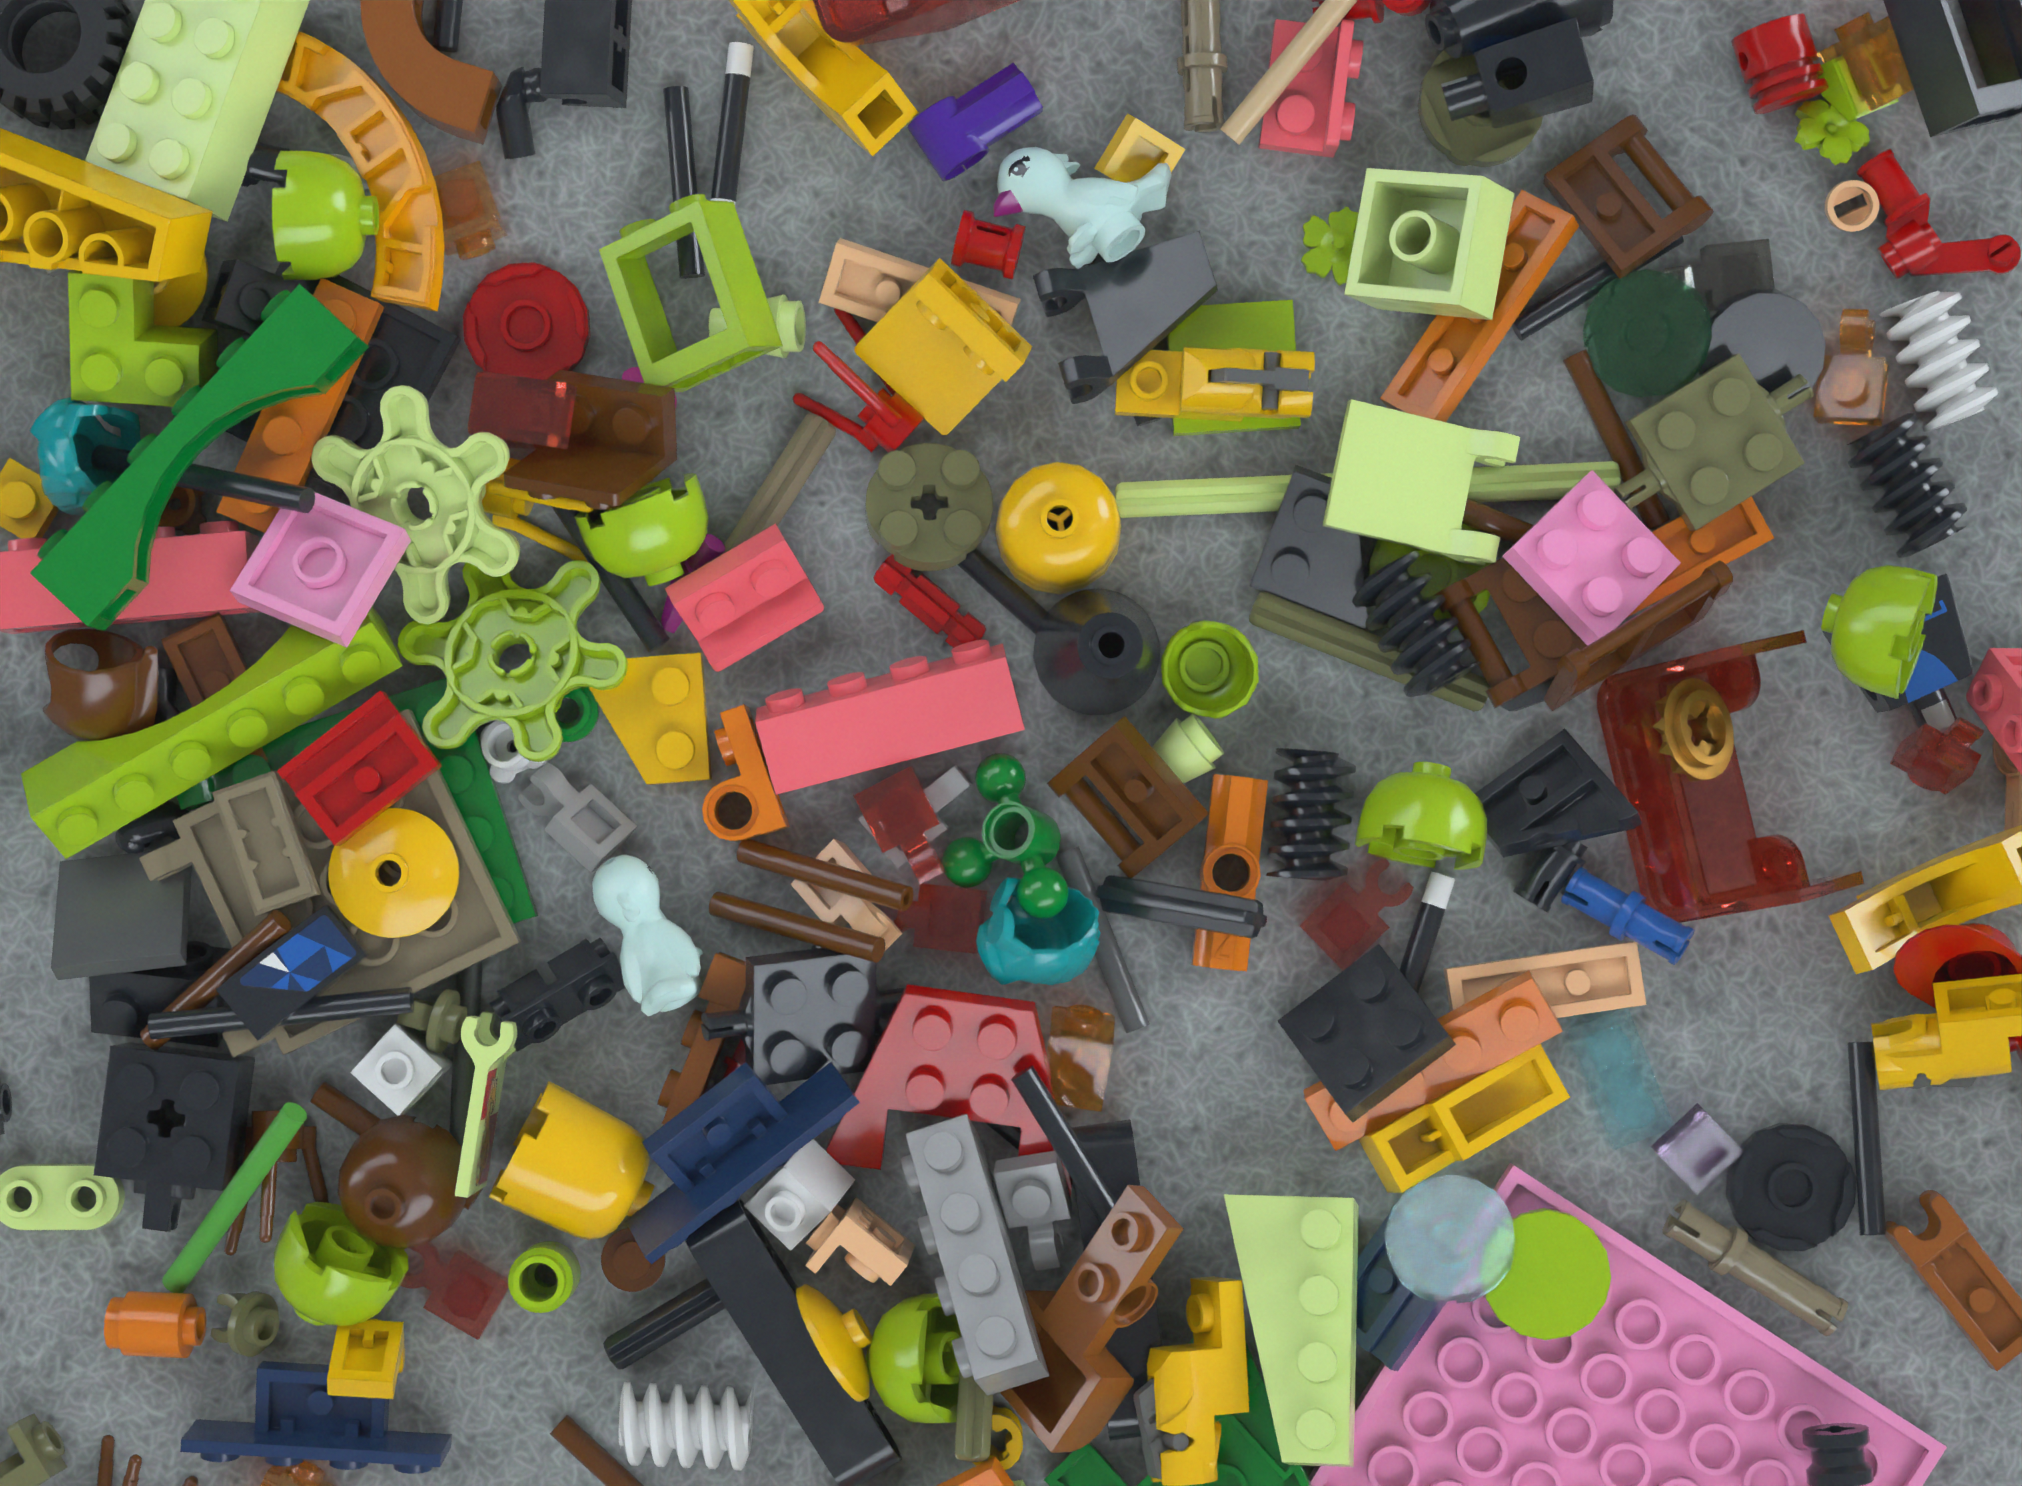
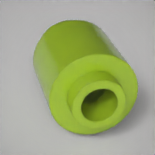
M543 1241L536 1243L523 1252L512 1264L508 1275L510 1293L518 1305L530 1312L547 1313L553 1311L565 1303L577 1289L581 1277L580 1264L573 1251L559 1242ZM541 1263L550 1266L555 1271L558 1279L557 1283L546 1284L540 1280L538 1267Z

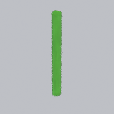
M287 1102L281 1108L163 1276L162 1283L167 1290L173 1293H183L307 1119L306 1111L300 1105Z

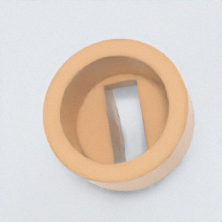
M1848 180L1837 184L1830 190L1825 200V213L1829 222L1837 229L1855 232L1867 228L1875 220L1879 211L1877 193L1869 184L1859 180ZM1860 194L1863 195L1866 205L1852 209L1837 217L1834 206Z

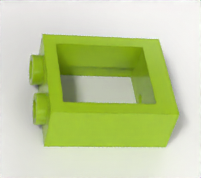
M705 194L690 195L671 203L668 207L671 214L657 221L655 219H644L624 226L619 230L621 239L599 249L644 383L672 387L675 392L687 391L783 346L734 202L709 201L706 199ZM695 232L727 329L677 351L645 255Z

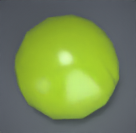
M1209 620L1195 621L1188 626H1184L1171 636L1161 657L1162 685L1174 703L1186 712L1201 717L1223 718L1248 703L1259 682L1258 656L1250 640L1238 629L1221 622Z

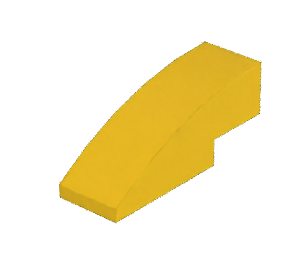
M1538 1044L1358 1140L1388 1193H1403L1453 1162L1468 1159L1566 1101L1570 1096L1541 1044Z

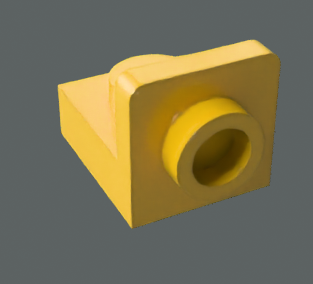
M368 1319L365 1322L354 1325L337 1326L327 1375L328 1395L394 1399L398 1373L403 1372L405 1363L404 1322Z

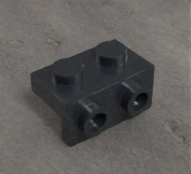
M189 941L187 944L186 965L90 976L91 1032L141 1038L140 1031L148 1025L149 1014L161 1013L230 949L213 947L200 941ZM218 995L205 1008L224 1006V999L221 995ZM224 1032L173 1037L168 1042L218 1047Z

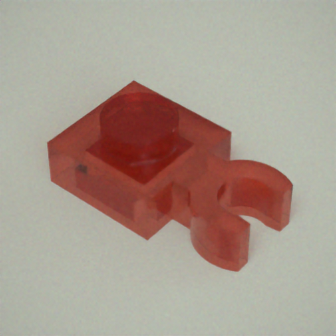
M1386 859L1377 860L1369 866L1363 879L1364 887L1358 893L1343 881L1298 925L1342 971L1353 964L1390 928L1377 913L1384 906L1394 907L1404 903L1412 894L1414 887L1409 882H1405L1395 893L1390 895L1383 893L1379 889L1378 877L1390 865Z
M920 883L918 901L912 900L907 911L898 910V915L893 922L902 933L909 928H915L913 947L979 954L976 937L979 926L984 923L987 890Z
M431 1242L410 1248L421 1254L424 1259V1268L419 1274H412L407 1271L400 1286L410 1289L424 1286L432 1291L423 1308L479 1340L509 1291L508 1278L461 1250L455 1252L449 1264H446L440 1260L439 1252Z

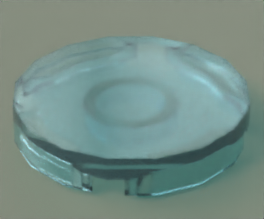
M1454 1174L1427 1178L1406 1190L1390 1210L1384 1232L1389 1263L1403 1286L1422 1299L1440 1303L1439 1300L1447 1302L1456 1300L1457 1304L1471 1302L1494 1290L1511 1269L1515 1254L1516 1239L1512 1216L1498 1193L1477 1179Z

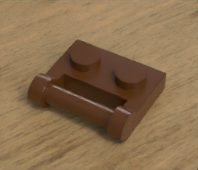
M1634 114L1627 116L1545 173L1543 183L1563 209L1575 217L1579 224V229L1620 279L1682 235H1688L1697 230L1714 212L1702 195L1696 197L1692 195L1645 137L1648 131L1647 128ZM1625 153L1672 210V213L1661 219L1613 160V157L1617 154Z
M1504 558L1435 594L1444 595L1446 600L1439 607L1441 613L1448 611L1451 617L1456 616L1459 621L1456 627L1463 639L1470 640L1472 645L1469 647V650L1475 661H1482L1479 668L1490 686V689L1485 692L1494 709L1555 677L1558 673L1556 666L1563 655L1575 648L1581 650L1587 646ZM1486 590L1489 591L1530 665L1529 668L1514 676L1471 600Z
M1126 716L1116 722L1047 783L1059 798L1064 794L1119 857L1121 862L1117 866L1129 878L1136 876L1209 814ZM1085 775L1091 780V782L1104 795V797L1110 802V804L1116 809V811L1122 816V818L1129 824V826L1135 831V833L1141 838V840L1144 843L1140 845V843L1134 838V836L1128 831V829L1122 824V822L1115 816V814L1109 809V807L1103 802V800L1097 795V793L1084 780L1083 777Z

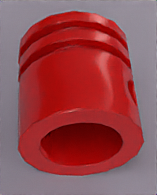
M1803 13L1784 16L1763 23L1739 34L1731 41L1745 84H1752V87L1747 90L1749 98L1757 99V102L1752 105L1755 114H1765L1803 102L1829 88L1825 78L1819 79L1824 70L1820 63L1814 64L1819 55L1806 16Z

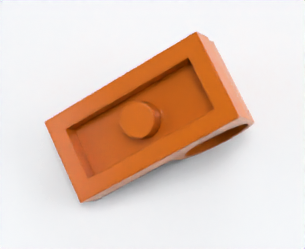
M743 704L720 712L724 727L714 730L716 741L725 765L730 766L737 763L741 775L717 784L705 796L702 812L703 820L709 831L721 839L742 841L760 835H768L790 827L779 794L775 795L760 738L749 707ZM739 792L749 799L752 805V815L745 826L733 830L725 826L719 818V806L726 796Z

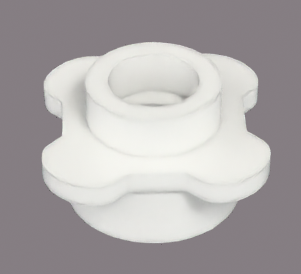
M494 721L481 732L482 753L491 764V777L497 782L503 784L510 783L517 773L529 768L539 770L547 763V761H529L521 756L518 750L511 753L509 748L511 743L514 742V735L511 727L505 722Z

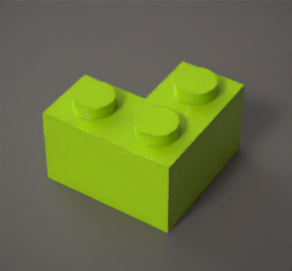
M71 270L68 272L71 400L173 407L186 391L196 385L203 388L217 373L218 329L154 325V281L84 274L82 271Z

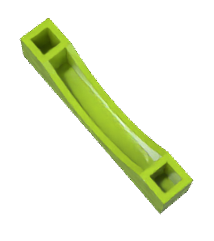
M372 605L346 648L299 627L290 625L283 636L255 664L229 685L200 704L165 722L131 734L103 740L76 741L22 772L21 777L30 818L65 859L73 856L402 667L388 627Z

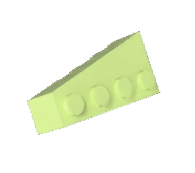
M1224 1194L1282 1462L1288 1465L1354 1467L1359 1206L1354 1198Z

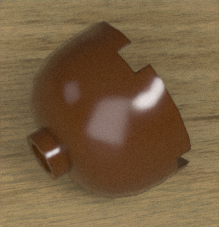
M400 1115L379 1120L354 1141L339 1169L337 1193L344 1215L359 1234L381 1246L407 1249L425 1245L450 1228L465 1207L467 1198L455 1196L462 1147L448 1130L437 1124L434 1128H431L425 1123L415 1122L414 1120L417 1118L415 1116Z

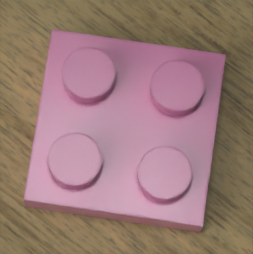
M1593 470L1585 475L1502 555L1587 646L1616 629L1681 564Z
M314 492L315 503L309 513L280 508L231 587L230 592L237 602L347 648L410 544L411 539L402 527Z

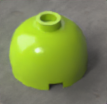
M280 151L274 170H287L286 188H272V228L277 261L291 262V265L282 273L284 280L330 278L351 269L363 254L366 235L378 234L379 205L377 197L365 196L359 174L349 163L331 154L312 151Z
M694 473L683 474L685 487L673 489L670 478L646 484L621 506L606 509L605 512L600 513V516L592 520L589 513L579 512L574 517L582 539L592 558L606 571L620 577L644 576L648 586L662 584L683 575L684 571L681 562L699 550L707 535L709 517L705 497L697 475Z
M1885 565L1869 568L1856 576L1848 586L1844 596L1831 594L1824 611L1821 630L1832 633L1831 656L1837 669L1849 681L1871 692L1899 699V693H1904L1914 672L1926 635L1921 633L1925 614L1932 615L1937 590V575L1913 568Z
M1433 762L1413 763L1412 772L1391 774L1379 781L1364 802L1358 820L1355 845L1361 847L1369 843L1367 853L1423 867L1435 868L1436 860L1444 859V857H1456L1454 870L1478 868L1483 863L1487 839V818L1481 801L1466 784L1450 778L1452 770L1450 767Z
M307 1203L299 1215H297L295 1209L290 1214L274 1251L275 1282L280 1291L301 1319L318 1326L354 1325L365 1322L377 1315L398 1290L409 1270L408 1254L405 1249L381 1246L359 1234L344 1215L342 1206L332 1203Z
M938 1293L921 1294L905 1298L883 1314L872 1335V1343L866 1354L869 1375L885 1406L912 1422H957L960 1372L952 1340L961 1338V1331L956 1314L945 1315Z

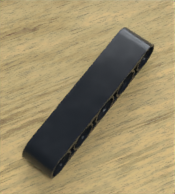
M1130 1119L1071 1127L1116 1201L1127 1185L1140 1186ZM1074 1182L1084 1252L1101 1224ZM1156 1300L1148 1312L1139 1320L1129 1326L1117 1328L1105 1345L1108 1351L1134 1379L1133 1386L1107 1423L1110 1441L1142 1437L1133 1398L1135 1392L1148 1382L1147 1362L1150 1348L1162 1346Z
M739 1197L735 1203L722 1209L691 1233L685 1242L697 1264L839 1486H860L901 1461V1453L869 1398L862 1402L855 1401L842 1388L829 1370L801 1316L796 1299V1290L799 1287L752 1213L744 1207L745 1203Z

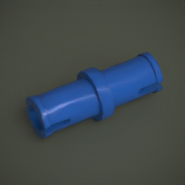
M1580 867L1574 873L1565 889L1569 893L1565 892L1561 898L1563 904L1570 905L1610 927L1609 935L1620 941L1628 937L1667 959L1673 965L1677 964L1690 943L1687 939L1690 940L1694 935L1695 930L1693 928L1686 927L1646 905V897L1642 894L1632 891L1628 895L1590 874L1583 867Z

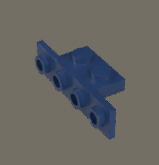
M745 1062L642 1142L650 1157L674 1182L626 1220L644 1257L651 1264L669 1250L681 1245L696 1229L722 1209L735 1203L740 1195L771 1171L784 1165L794 1153L825 1129L837 1124L847 1112L860 1103L832 1062L819 1070L781 1101L778 1100L749 1064Z
M262 1361L257 1368L255 1423L196 1419L181 1438L180 1452L200 1453V1457L203 1460L210 1462H229L238 1459L240 1455L265 1457L266 1463L275 1466H293L302 1463L304 1459L329 1461L331 1467L341 1470L361 1469L368 1466V1463L393 1464L394 1469L398 1472L419 1474L428 1472L433 1467H441L451 1448L452 1434L388 1431L389 1399L328 1395L327 1375L329 1365Z

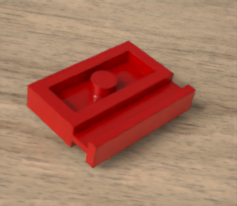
M381 690L277 770L278 774L289 784L295 792V796L334 846H341L442 767L441 763L406 718L393 705L388 695Z

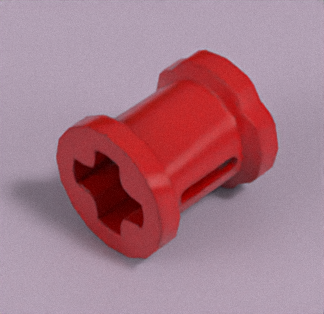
M964 210L954 244L951 266L961 268L964 263L1001 271L1003 278L1013 280L1026 226L1016 224L1013 228L978 220L975 219L974 212Z

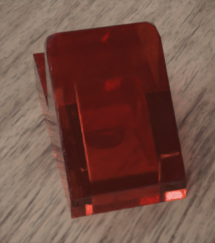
M478 372L474 381L468 433L474 435L479 432H489L502 438L508 448L568 450L577 386L493 372Z

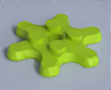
M574 560L560 567L555 576L546 585L536 589H526L518 586L513 581L510 572L503 576L493 577L485 574L478 567L465 562L462 570L463 579L470 594L469 603L465 611L456 619L448 622L423 624L414 620L401 630L398 637L400 654L409 663L436 666L446 676L447 688L444 696L424 717L422 726L424 736L437 748L453 749L465 743L480 725L489 721H502L511 727L515 747L521 756L534 762L548 761L559 752L563 740L562 730L557 723L555 715L561 707L563 697L570 691L581 687H592L598 690L614 689L623 682L627 673L628 661L624 652L618 646L610 643L589 642L581 637L578 632L577 623L580 615L598 596L601 584L599 573L592 564L586 561ZM514 644L529 646L532 658L527 659L521 667L510 670V673H506L500 668V657L508 647Z

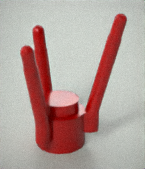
M834 308V312L857 345L866 333L851 313ZM817 341L814 343L813 351L867 404L858 414V417L866 425L863 427L802 393H795L792 399L793 402L810 413L819 415L834 427L856 438L871 453L878 445L888 453L895 451L924 420V417L880 376L879 378L891 395L884 388L878 393L874 392L823 342Z

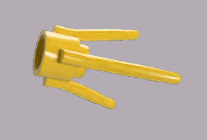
M509 458L504 472L521 460ZM504 472L499 477L485 484L486 492L482 499V505L485 513L493 514V524L501 528L513 530L572 560L588 562L578 546L518 517V514L528 516L534 503L585 513L592 512L593 508L588 507L585 501L564 497L546 500L530 497L528 491L505 487Z

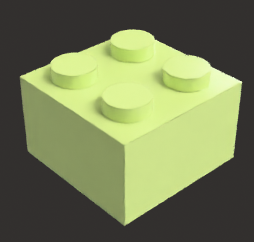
M1367 168L1344 295L1381 310L1492 320L1515 193L1484 176Z

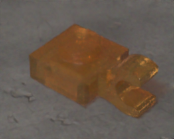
M1868 309L1842 310L1840 320V356L1825 355L1823 369L1818 377L1813 415L1818 424L1882 426L1889 363L1885 357H1871L1876 321L1869 320L1870 311Z

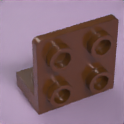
M559 370L548 378L551 439L504 472V486L528 491V495L536 499L546 500L564 497L585 501V504L593 509L606 510L621 506L628 498L677 460L674 388Z

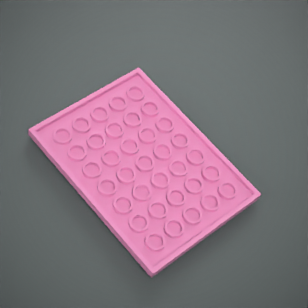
M1510 1163L1452 1252L1472 1266L1399 1371L1390 1370L1382 1362L1355 1403L1354 1467L1315 1466L1308 1478L1312 1486H1810L1807 1483L1806 1470L1812 1464L1811 1450L1803 1444V1429L1822 1424L1854 1423L1869 1427L1870 1441L1864 1447L1865 1461L1873 1466L1874 1480L1861 1486H1923L1947 1447ZM1540 1208L1569 1213L1591 1228L1607 1251L1611 1272L1606 1302L1594 1320L1571 1336L1550 1340L1520 1335L1500 1321L1484 1297L1479 1275L1484 1246L1496 1228L1511 1217Z

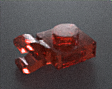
M1962 717L1956 719L1943 733L1925 723L1901 741L1890 764L1906 772L1909 779L1919 787L1930 791H1939L1946 795L1973 775L1982 755L1970 749V747L1976 740L1982 737L1985 730Z
M913 766L853 795L882 853L900 845L920 885L946 872L936 850L925 831L942 822Z

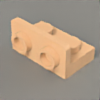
M856 1197L846 1210L836 1204L833 1210L812 1231V1235L806 1244L814 1251L805 1266L816 1274L835 1249L841 1245L848 1251V1254L844 1257L845 1261L858 1274L872 1283H875L880 1277L891 1286L908 1266L915 1245Z

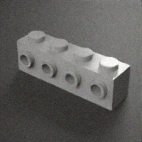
M965 1114L906 1133L911 1154L901 1157L902 1167L911 1193L922 1192L927 1215L918 1217V1224L928 1254L939 1253L945 1275L935 1278V1284L945 1315L956 1314L962 1337L952 1340V1344L963 1378L973 1376L975 1382L988 1396L1048 1377L1049 1372L978 1131L968 1115Z

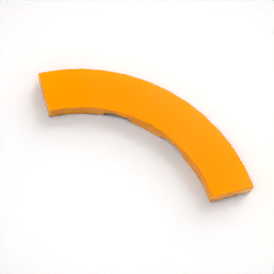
M298 31L276 92L305 105L332 127L350 153L361 177L367 181L371 196L377 197L379 205V231L375 235V273L371 297L383 302L438 312L444 271V232L436 182L425 151L412 125L399 106L370 74L350 58L327 44Z

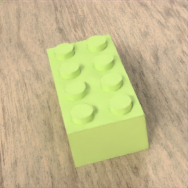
M145 0L85 161L212 210V217L228 222L247 171L248 160L256 147L310 0Z

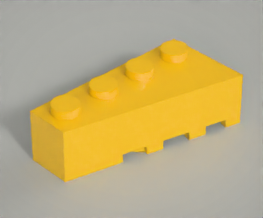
M0 128V262L25 264L31 268L47 270H78L84 274L154 282L200 273L213 214L212 210Z

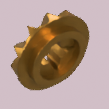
M1690 678L1667 685L1666 696L1656 701V708L1661 716V720L1652 726L1662 736L1663 743L1659 753L1670 755L1672 773L1685 774L1690 782L1716 778L1727 768L1734 747L1732 720L1724 700L1710 684L1700 679ZM1687 720L1691 721L1690 726L1687 724ZM1692 735L1695 737V742L1691 740Z

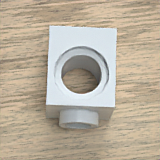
M397 1023L390 1028L350 1073L397 1116L411 1111L452 1067V1061L442 1052L429 1051L426 1046V1037L417 1029Z
M813 1139L794 1153L784 1165L776 1168L744 1207L791 1251L833 1210L855 1179Z

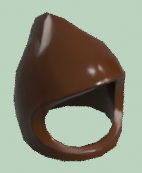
M68 629L50 638L45 646V660L51 684V699L43 707V712L52 723L67 734L82 741L113 738L154 726L159 703L157 648L147 646L143 650L141 645L128 637L99 629ZM68 644H84L92 647L97 652L98 666L94 671L70 668L60 663L53 653L58 648Z

